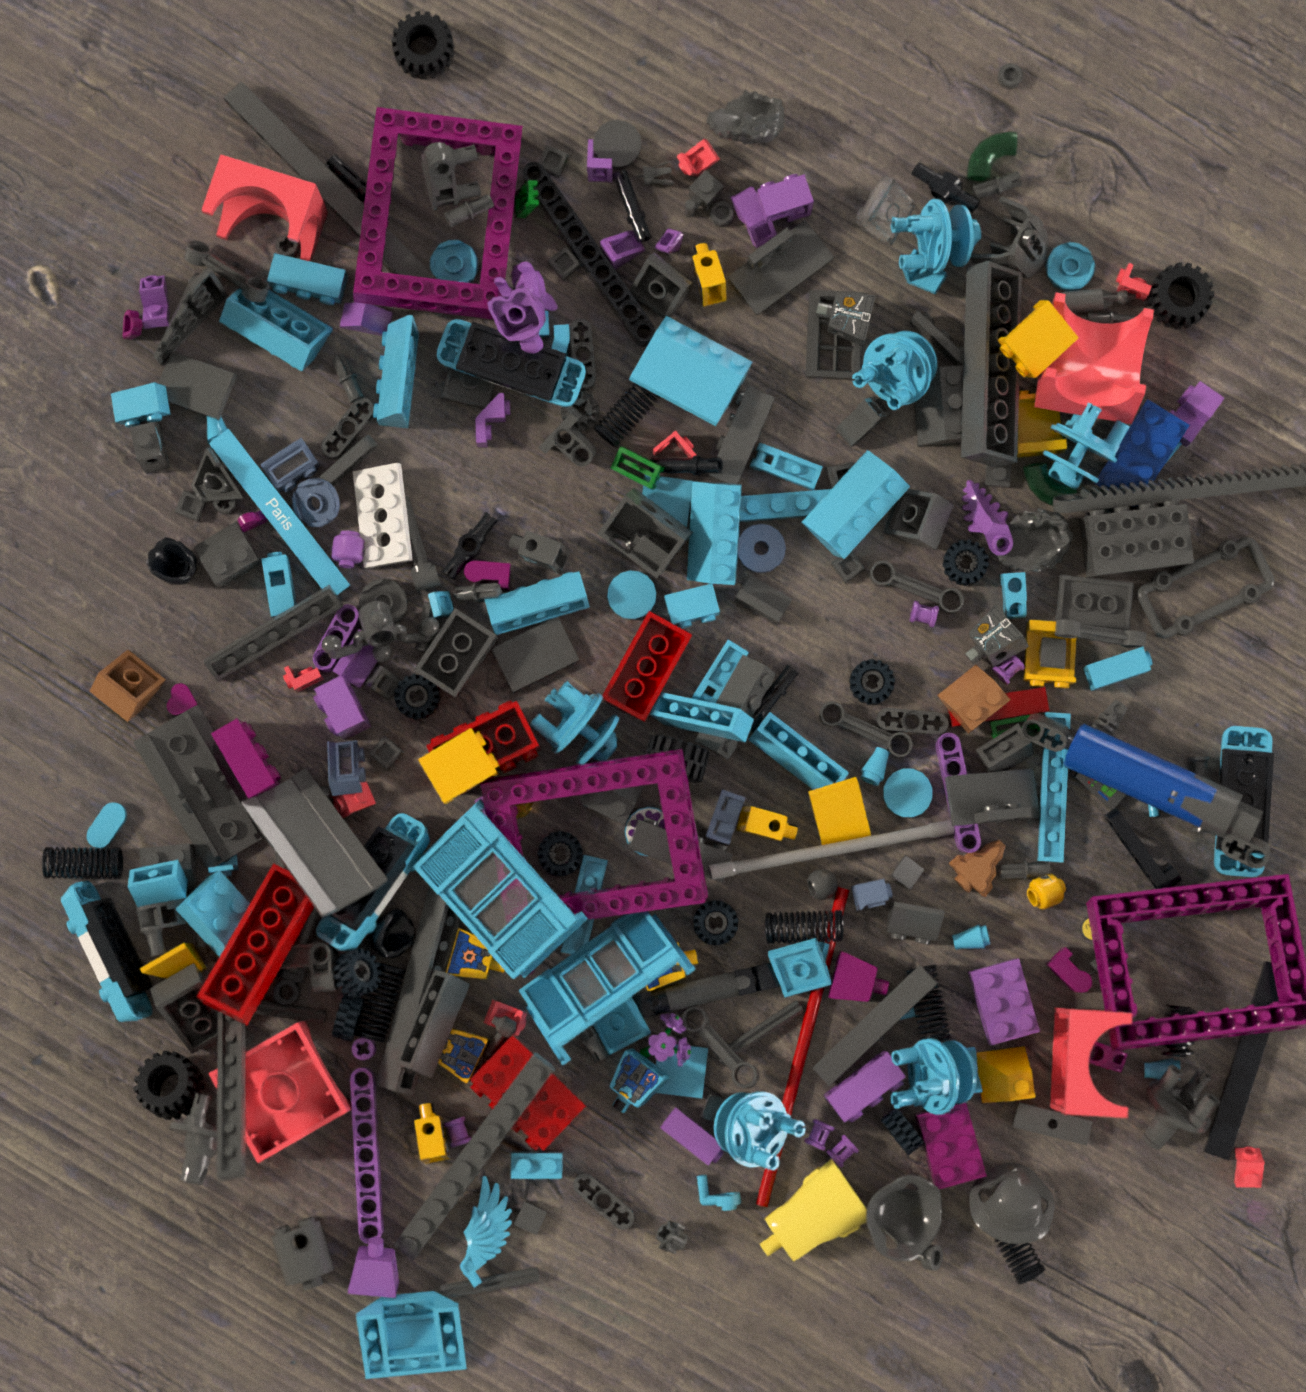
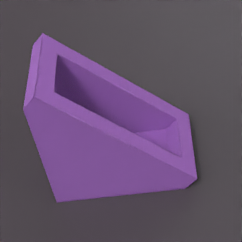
M633 230L604 238L600 241L602 252L615 270L646 250L641 243H637Z
M344 303L340 328L382 336L383 331L387 332L393 313L371 304Z

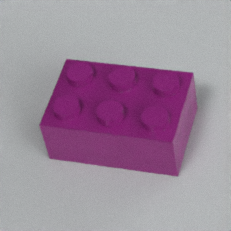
M236 718L211 733L249 799L280 784L278 780L282 779L275 766L268 764L266 759L269 758V755L264 746L256 743L254 740L257 734L250 723L248 724L246 721L243 722Z
M966 1102L955 1104L949 1112L941 1115L932 1114L927 1110L915 1113L933 1183L938 1189L987 1176Z

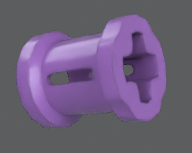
M914 601L909 622L918 621L929 624V627H934L939 607H929Z
M1014 655L998 667H993L992 670L1003 683L1008 685L1010 683L1009 679L1019 670L1023 671L1025 666Z
M359 1038L352 1045V1053L359 1060L372 1058L377 1050L375 1041L366 1038ZM367 1042L369 1044L367 1049L370 1052L361 1054L359 1044Z
M465 1116L443 1123L444 1127L448 1129L452 1140L451 1148L467 1143L472 1138L468 1136L464 1124Z
M814 1118V1126L809 1137L805 1138L804 1142L825 1151V1142L830 1131L834 1130V1127Z
M845 1135L841 1136L842 1140L833 1149L826 1151L840 1168L844 1166L843 1163L853 1153L859 1152Z

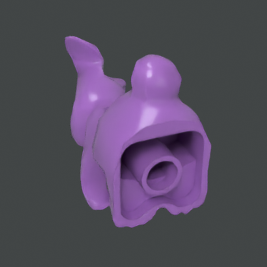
M521 262L519 265H515L511 272L512 283L516 289L512 290L502 277H496L494 284L498 287L502 296L493 297L487 304L498 331L509 341H520L523 351L534 354L543 348V341L539 336V332L546 321L545 310L554 311L557 309V304L553 297L546 292L544 279L540 272L534 270L529 262Z

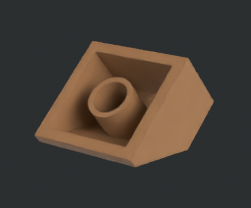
M126 650L98 673L89 692L129 722L144 709L165 683L166 679L131 651Z
M974 665L937 695L968 734L1010 701L995 680L977 665Z

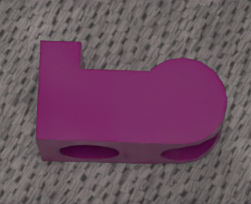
M471 561L465 566L464 575L471 584L476 582L498 583L501 590L509 591L511 564Z
M1062 947L1048 961L1046 966L1072 991L1078 993L1087 992L1092 986L1091 976L1085 971H1080L1069 960L1073 953L1066 947Z
M1096 1041L1091 1049L1088 1063L1122 1073L1128 1054L1122 1051H1112L1111 1047Z

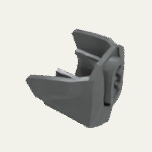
M1001 196L999 201L1008 209L1012 219L1004 218L1003 222L1010 225V233L1016 235L1013 244L1002 246L991 242L992 254H971L970 260L976 264L991 261L1022 272V277L1030 278L1046 265L1049 244L1047 231L1041 219L1031 214L1026 206Z

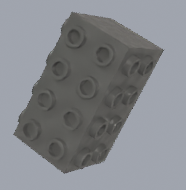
M1179 500L1159 503V507L1156 508L1154 503L1135 506L1132 511H1130L1129 506L1111 509L1109 514H1105V509L1094 510L1085 513L1086 517L1079 519L1086 577L1194 563L1187 504H1179Z

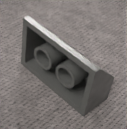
M964 365L937 367L936 375L931 381L927 392L914 402L918 447L961 444Z

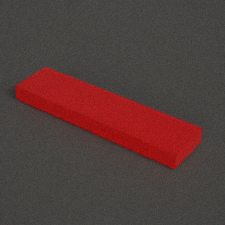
M1041 687L1005 693L1010 701L984 722L1049 712L1046 688ZM948 710L951 727L961 726Z

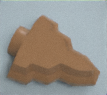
M996 840L986 844L980 851L967 853L964 856L957 855L949 862V865L958 874L954 880L966 892L969 893L974 889L983 897H986L993 888L991 882L997 875L996 865L1002 859L1006 845L1000 840Z

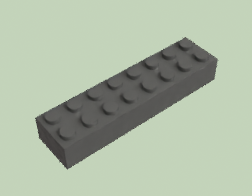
M985 261L969 266L966 270L961 458L996 468L1017 463L1019 372L1015 368L1017 364L1013 359L1007 358L1001 352V345L997 340L1000 337H1006L1021 323L1022 272L991 261Z

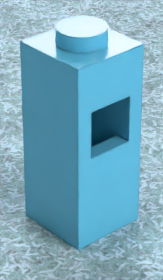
M282 552L267 554L268 558L261 559L272 618L297 604L290 560L286 554L282 555Z
M1140 647L1083 667L1090 690L1093 691L1149 672L1152 659L1149 652H1145L1144 647Z

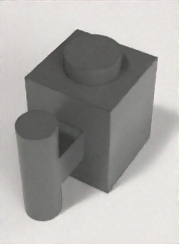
M706 170L689 187V197L691 199L685 203V215L687 217H692L699 206L707 212L723 194V185Z

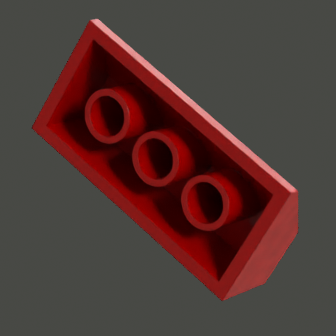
M648 611L602 695V701L621 712L645 722L692 634Z

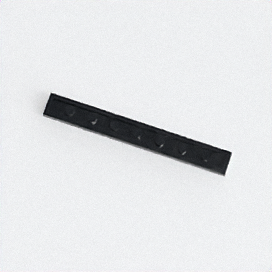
M1267 961L1263 963L1250 1004L1254 1005V1007L1268 1006L1273 1002L1279 1003L1272 963ZM1270 1032L1240 1036L1203 1152L1229 1161Z

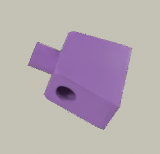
M371 1237L368 1240V1246L359 1247L348 1294L396 1298L399 1287L396 1254L392 1248H383V1238Z

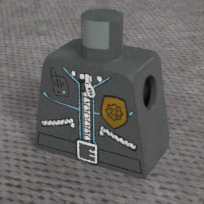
M836 293L833 305L818 302L815 316L830 319L827 328L829 333L864 346L876 296Z
M995 605L969 632V636L975 646L967 651L965 655L973 665L986 657L993 666H997L1025 650L1029 645L1020 631Z

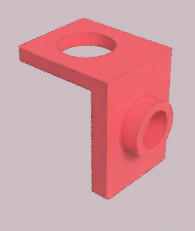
M676 430L653 449V454L657 456L674 441L688 458L697 456L692 450L694 446L686 436L682 438Z

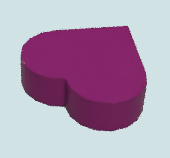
M128 309L124 314L122 337L123 339L133 340L140 336L143 323L142 319L139 318L138 311Z
M262 511L248 512L238 518V523L243 532L263 525L268 521Z
M178 683L172 687L171 698L168 700L166 707L169 713L178 716L198 705L189 687Z

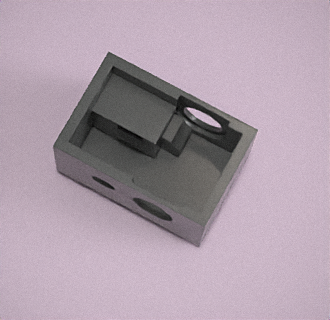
M633 488L623 497L598 532V535L657 579L667 569L693 532L637 489ZM615 539L623 542L629 550L620 546Z

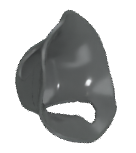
M1006 1163L987 1171L986 1177L976 1179L970 1191L969 1202L971 1216L981 1230L997 1240L1010 1244H1024L1037 1241L1048 1233L1054 1216V1198L1051 1191L1033 1170L1021 1164ZM1000 1183L990 1199L985 1203L982 1202L980 1190L991 1189ZM1041 1198L1047 1202L1044 1213L1042 1212Z
M906 1175L883 1187L873 1195L867 1207L866 1220L877 1251L891 1260L911 1261L927 1249L936 1237L942 1220V1198L936 1185L922 1177ZM909 1183H913L918 1187V1189L913 1190L904 1188ZM883 1231L897 1244L895 1249L886 1247V1236Z

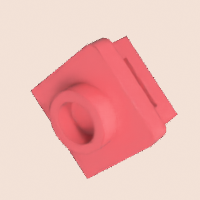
M707 139L700 141L688 152L677 155L682 172L695 177L701 175L720 160Z
M367 781L362 782L361 793L333 796V806L342 818H346L355 812L376 804Z
M492 999L483 1023L495 1027L491 1022L494 1016L499 1018L507 1016L517 1022L516 1030L512 1035L518 1037L525 1028L527 1013Z
M1253 1147L1235 1148L1234 1153L1237 1160L1234 1178L1235 1186L1261 1188L1264 1160L1260 1149Z

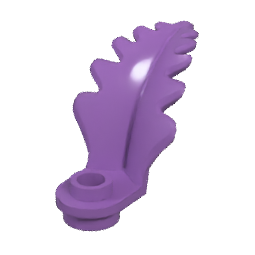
M968 480L966 487L963 489V492L967 494L962 497V501L968 502V504L962 506V509L964 511H971L964 516L965 521L973 522L968 527V530L970 532L983 533L989 549L994 554L999 556L1006 555L1013 547V538L1006 524L1008 512H997L1001 506L1000 503L990 504L993 498L992 495L984 496L986 489H979V483ZM1003 539V545L998 547L997 541Z

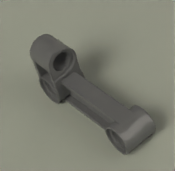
M325 943L292 946L279 970L309 968L311 970L313 992L339 990L336 985L339 983V980H334L333 976L337 974V972L333 971V967L337 966L335 961L339 955L336 948ZM323 949H326L328 955L327 958L324 961H322L320 959V953Z

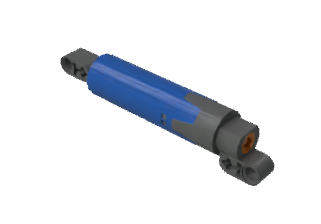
M1042 714L1030 715L1023 724L1022 734L1027 740L1055 752L1063 749L1068 750L1064 761L1066 768L1224 838L1221 846L1223 853L1238 862L1255 869L1262 868L1267 864L1271 852L1270 846L1264 840L1253 836L1263 811L1241 802L1243 794L1086 724L1079 727L1075 737L1071 736L1067 726ZM1029 724H1038L1041 731L1035 732L1031 730ZM1049 729L1047 736H1044L1046 730ZM1056 734L1060 735V741L1055 740ZM1233 840L1238 842L1235 847L1231 846ZM1248 845L1246 853L1243 852L1245 846ZM1260 850L1263 852L1264 857L1256 858L1251 852Z

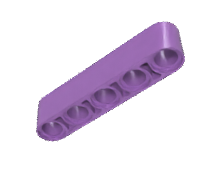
M953 733L941 735L935 743L948 809L949 803L945 777L952 776L947 771L948 763L953 762L958 765L959 773L957 775L967 774L960 740ZM944 738H949L953 741L954 748L952 751L943 749L942 740ZM978 824L954 826V838L958 850L965 854L977 851L981 845ZM965 835H969L974 839L972 849H967L963 846L962 839Z

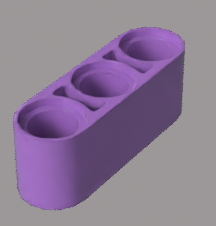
M343 605L341 609L337 610L322 640L328 635L340 632L343 634L341 647L349 645L360 625L359 611L353 605ZM347 611L355 613V619L350 623L343 621V615ZM321 640L313 655V663L322 672H331L340 658H331L329 665L320 666V657L327 654L322 649Z

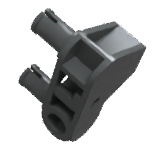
M435 142L427 146L424 154H421L422 171L433 211L437 210V207L449 204L458 206L462 199L481 196L478 180L456 185L454 167H456V164L478 161L475 145L452 149L449 145Z
M186 898L136 908L140 932L147 936L150 957L166 954L161 931L188 925L185 919L175 910ZM193 929L196 948L209 946Z

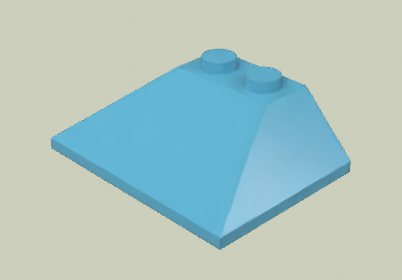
M435 1291L397 1294L396 1298L380 1297L356 1313L366 1379L467 1369L458 1303Z

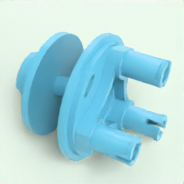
M931 199L924 206L920 215L892 217L891 220L895 222L891 223L892 233L912 232L913 235H916L919 254L900 255V269H927L930 273L938 274L944 270L949 259L954 266L963 267L968 263L973 247L978 243L982 235L978 221L972 219L966 206L955 205L949 213L946 205L940 199Z
M899 331L882 335L868 346L864 355L862 369L852 376V379H855L852 381L853 385L857 388H862L868 383L880 398L887 401L890 409L897 410L903 405L916 402L927 392L937 372L936 353L931 344L918 333Z
M1089 402L1082 415L1074 414L1071 420H1067L1065 426L1060 423L1052 424L1050 427L1052 430L1076 443V446L1067 461L1044 450L1043 455L1054 461L1049 470V476L1073 489H1078L1084 478L1097 484L1098 478L1078 467L1087 450L1106 460L1116 463V452L1130 426L1117 420L1108 437L1103 440L1092 434L1091 428L1102 409L1095 405L1093 406Z
M568 681L562 685L559 691L554 688L551 694H548L545 698L546 702L561 713L562 720L559 726L555 727L540 714L530 723V726L551 744L552 752L555 754L562 751L578 733L585 737L588 742L576 759L578 765L585 764L591 757L598 761H606L617 748V737L613 730L619 721V717L615 714L612 715L595 731L587 722L597 710L603 696L600 693L596 695L591 694L590 696L587 694L583 695Z
M927 1038L917 1042L914 1047L892 1052L891 1058L894 1065L908 1064L910 1083L908 1090L891 1094L890 1100L892 1105L895 1104L894 1107L896 1109L908 1105H914L915 1107L921 1105L928 1112L941 1115L949 1112L955 1104L965 1103L973 1096L976 1088V1071L978 1067L974 1058L961 1043L954 1040L941 1043L936 1039Z
M763 1091L752 1093L738 1092L731 1095L721 1104L714 1121V1135L722 1150L729 1153L737 1163L751 1168L761 1166L769 1170H775L779 1165L777 1154L784 1145L787 1133L801 1137L804 1135L806 1128L803 1127L805 1126L803 1121L792 1119L787 1114L783 1103L775 1095Z

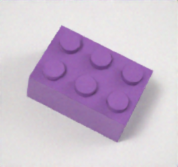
M342 675L314 689L317 694L313 697L319 710H322L328 716V718L324 719L329 731L337 737L340 736L346 740L372 727L350 682Z
M1019 958L967 972L989 1045L1040 1032Z
M883 1050L823 1095L842 1121L846 1122L849 1120L852 1123L863 1115L861 1110L867 1105L872 1108L882 1101L883 1097L881 1095L886 1091L894 1092L904 1084L902 1079L906 1076L898 1066L894 1065L890 1054Z

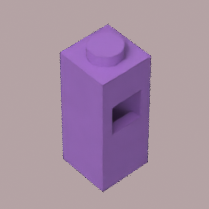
M676 1106L660 1126L663 1131L707 1165L711 1161L716 1164L724 1153L713 1135Z

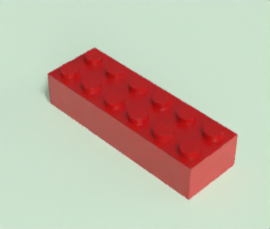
M273 863L197 995L203 1004L245 1025L249 1024L314 909V905L288 870Z

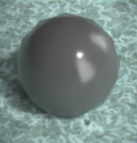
M817 869L807 879L809 891L814 899L828 900L834 896L838 889V881L830 870Z

